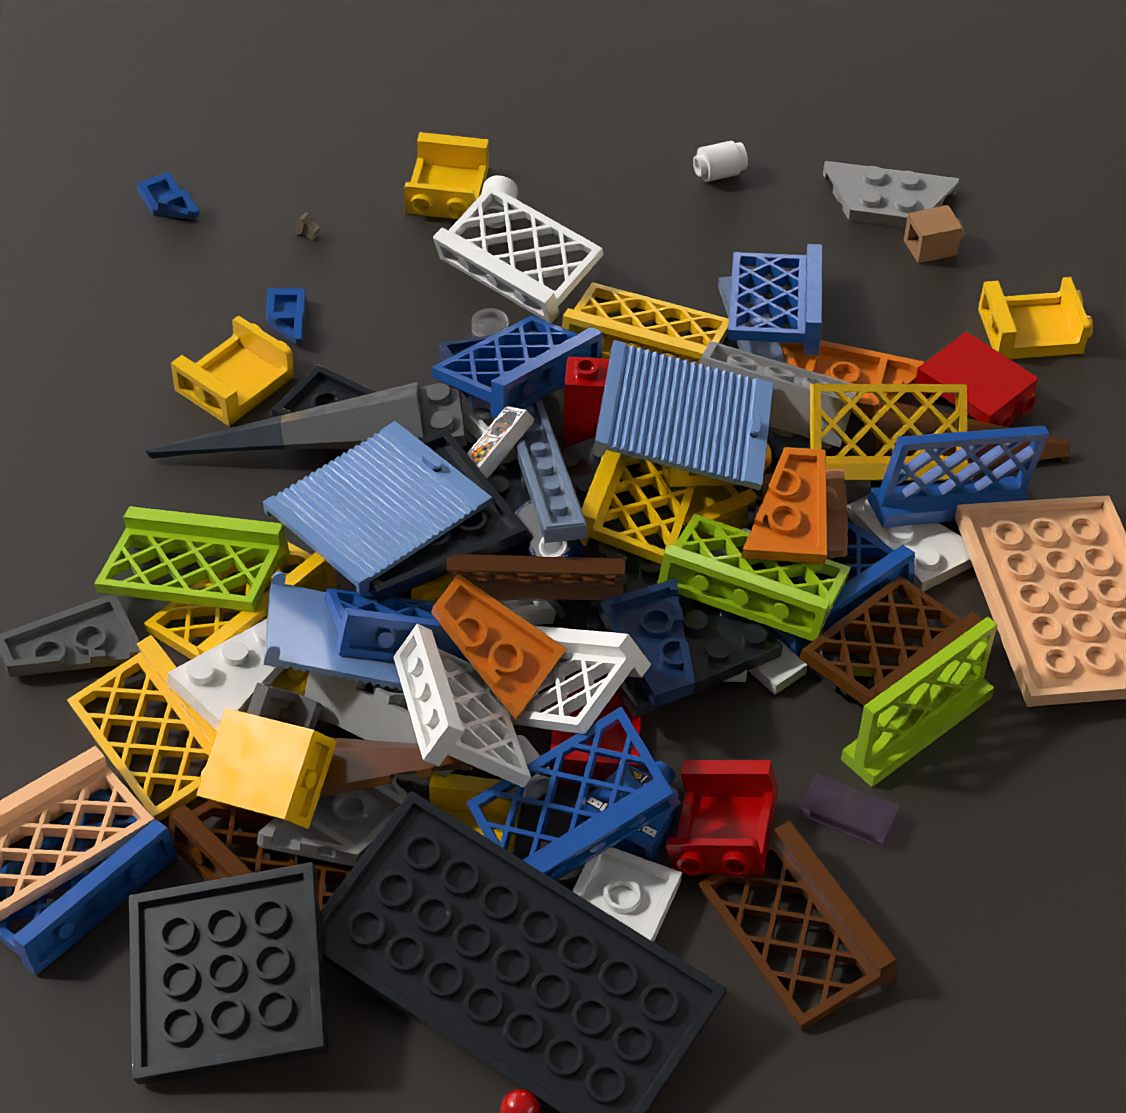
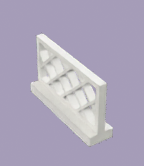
M492 185L479 196L448 231L441 228L433 236L441 260L550 323H553L560 315L558 306L604 255L603 249L600 246ZM493 199L504 205V212L484 215V209ZM527 218L532 223V228L512 231L510 220ZM506 222L507 232L486 236L485 225ZM480 226L481 237L466 240L460 236L467 228ZM555 234L560 238V244L539 247L538 236ZM533 237L535 248L514 252L513 241ZM508 242L509 253L495 256L488 253L489 245ZM583 250L588 253L583 261L567 262L566 252ZM562 253L563 265L542 268L541 257ZM536 258V270L521 272L516 269L515 262ZM563 274L565 276V281L556 291L544 285L543 278Z
M416 624L394 655V661L423 760L439 767L445 757L449 755L524 787L531 776L508 710L471 663L438 649L432 630Z
M534 626L565 647L566 651L518 719L515 720L509 713L512 724L585 734L627 676L642 678L651 664L629 634ZM582 671L572 676L571 678L565 680V677L572 674L573 672ZM608 674L606 678L594 684V680ZM553 683L556 684V686L539 695V691L552 685ZM585 686V689L583 691L573 695L570 698H567L568 694ZM558 701L557 705L541 713V709ZM585 705L577 717H570V713Z

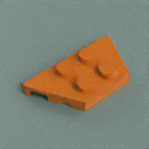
M820 340L819 355H804V343L779 342L787 364L853 384H912L915 382L918 367L924 363V361ZM865 393L856 402V405L866 416L873 417L877 413L879 399L873 393ZM884 393V395H885L888 399H890V398L895 394V393Z

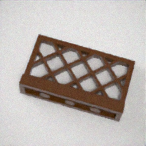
M453 554V557H447V572L451 581L459 574L496 600L600 602L623 595L625 561L623 558Z
M899 575L803 648L799 659L865 706L983 619L972 611L963 618L959 617ZM899 592L912 601L913 605L894 603L893 596ZM869 614L888 615L889 623L871 622ZM898 616L916 617L918 626L899 624ZM927 619H937L948 627H928ZM845 633H863L865 642L846 641ZM874 635L893 636L894 645L875 643ZM903 637L920 638L923 647L905 646ZM821 651L838 652L841 662L828 661L819 653ZM849 653L868 655L870 664L851 663ZM878 656L898 658L899 666L880 665ZM854 676L873 677L875 686L868 690L857 682Z
M208 801L192 811L186 805H183L170 812L169 834L175 850L205 881L253 873L252 871L256 873L300 865V863H294L295 854H290L289 862L263 860L264 848L257 844L258 834L234 831L236 819L262 822V829L274 819L273 817L247 810L236 811V807L223 806L212 801ZM210 817L230 819L228 830L210 829L203 821ZM231 845L258 846L257 859L237 857L231 851ZM322 860V866L315 865L318 871V878H320V911L323 908L322 905L325 906L334 894L324 892L325 879L343 881L353 869L351 866Z
M789 820L774 829L775 837L770 840L767 858L774 855L782 866L779 880L754 875L712 874L699 882L698 886L703 896L802 1032L874 986L878 985L880 989H883L896 981V959ZM787 875H789L793 882L786 881ZM727 882L745 885L741 903L721 900L714 890ZM752 886L777 890L773 909L748 905ZM790 892L804 895L808 901L805 914L780 910L783 893ZM813 909L816 911L819 917L812 916ZM730 912L738 913L737 920H735ZM745 915L770 919L766 938L746 935L742 929ZM777 920L803 925L799 944L773 939ZM810 926L831 931L834 935L832 950L806 945ZM840 944L846 952L838 951ZM756 947L764 948L762 955L759 953ZM771 950L796 954L792 974L773 971L770 968L768 959ZM803 956L829 960L825 980L799 975ZM836 961L854 964L864 975L852 984L832 981ZM782 983L790 984L788 991ZM802 986L823 990L821 1003L803 1013L794 1001L796 987ZM830 992H835V993H836V994L832 995L831 997H829V993H830Z

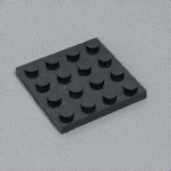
M448 429L419 440L492 497V503L369 582V590L378 602L448 574L447 557H453V554L494 555L527 541V528Z
M312 862L129 895L132 1079L138 1085L329 1052L318 871Z

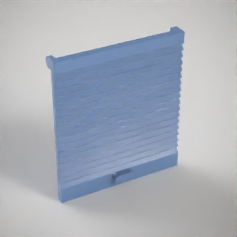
M614 340L610 350V360L592 453L597 457H601L605 454L606 450L760 490L763 483L773 382L758 378L751 380L749 376L743 378L741 374L737 376L734 372L728 374L726 370L712 369L711 366L697 365L696 362L689 363L688 360L682 361L680 357L674 359L673 356L659 355L657 351L651 353L649 349L644 351L641 347L636 349L634 345L628 347L626 343Z
M394 421L381 429L379 434L375 433L372 438L368 437L366 442L362 441L354 449L350 448L347 453L343 452L341 457L337 456L335 461L331 460L328 465L324 464L322 469L318 468L316 472H311L303 480H298L296 484L292 483L290 488H285L283 492L279 491L277 496L272 495L263 501V507L266 515L276 517L356 586V591L360 595H365L370 588L369 582L490 505L492 497Z
M278 571L273 574L269 593L263 665L272 667L283 665L285 669L291 666L294 671L299 668L303 672L309 670L312 674L318 671L321 676L327 673L329 677L336 675L338 679L345 677L349 681L353 678L356 683L362 680L364 684L371 682L373 686L380 684L383 688L388 685L391 690L395 687L399 691L403 690L395 662L338 655L336 645L339 633L324 600L326 592L285 584L286 576L283 572Z

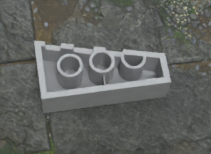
M318 671L314 674L309 672L304 696L322 704L318 717L319 721L334 724L365 740L418 743L403 690L399 691L397 687L391 690L388 685L383 688L380 684L373 686L371 682L364 684L362 680L356 683L353 678L349 681L345 677L338 679L336 675L329 677L327 673L321 676ZM454 770L435 771V773L446 777Z

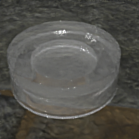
M494 308L479 310L471 319L473 337L493 335L509 327L507 315L501 310Z

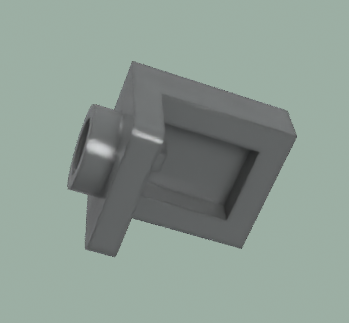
M257 682L247 713L314 730L322 704L294 691Z

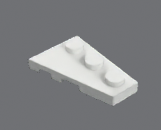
M869 495L848 504V518L856 526L893 550L904 545L915 552L913 585L923 592L973 567L962 536L943 525L929 523L882 528L867 500Z
M267 619L168 672L167 684L215 730L221 723L225 708L246 712L257 682L270 685L284 669L283 665L278 667L263 665Z

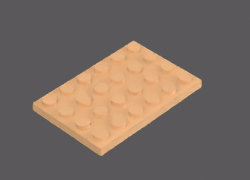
M1110 496L957 505L956 523L994 622L998 624V633L1026 706L1126 699V532Z

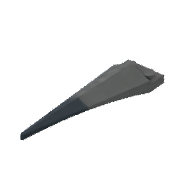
M418 382L152 447L147 449L146 452L149 458L156 459L250 450L354 449L356 445H360L362 441L366 442L368 437L372 438L375 433L379 434L381 429L394 421L418 439L444 429L449 430L461 447L467 446L461 390L444 382L419 387Z

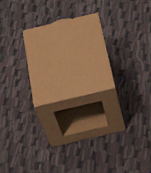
M948 205L908 213L904 242L917 263L958 255L960 240L964 237V227L961 220L955 217Z

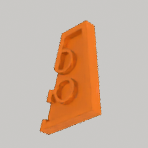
M784 447L763 503L756 515L752 530L743 547L741 558L825 564L827 557L826 452L821 449Z
M459 574L450 583L431 611L432 615L515 720L518 719L566 651L565 647Z

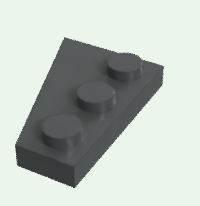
M109 594L1 633L0 657L9 677L121 665L140 653L137 643L140 641L117 596Z

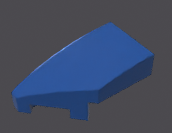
M170 172L137 183V193L153 215L184 219L199 217V209L186 189L180 190Z
M268 288L267 326L296 345H302L306 307L305 288Z

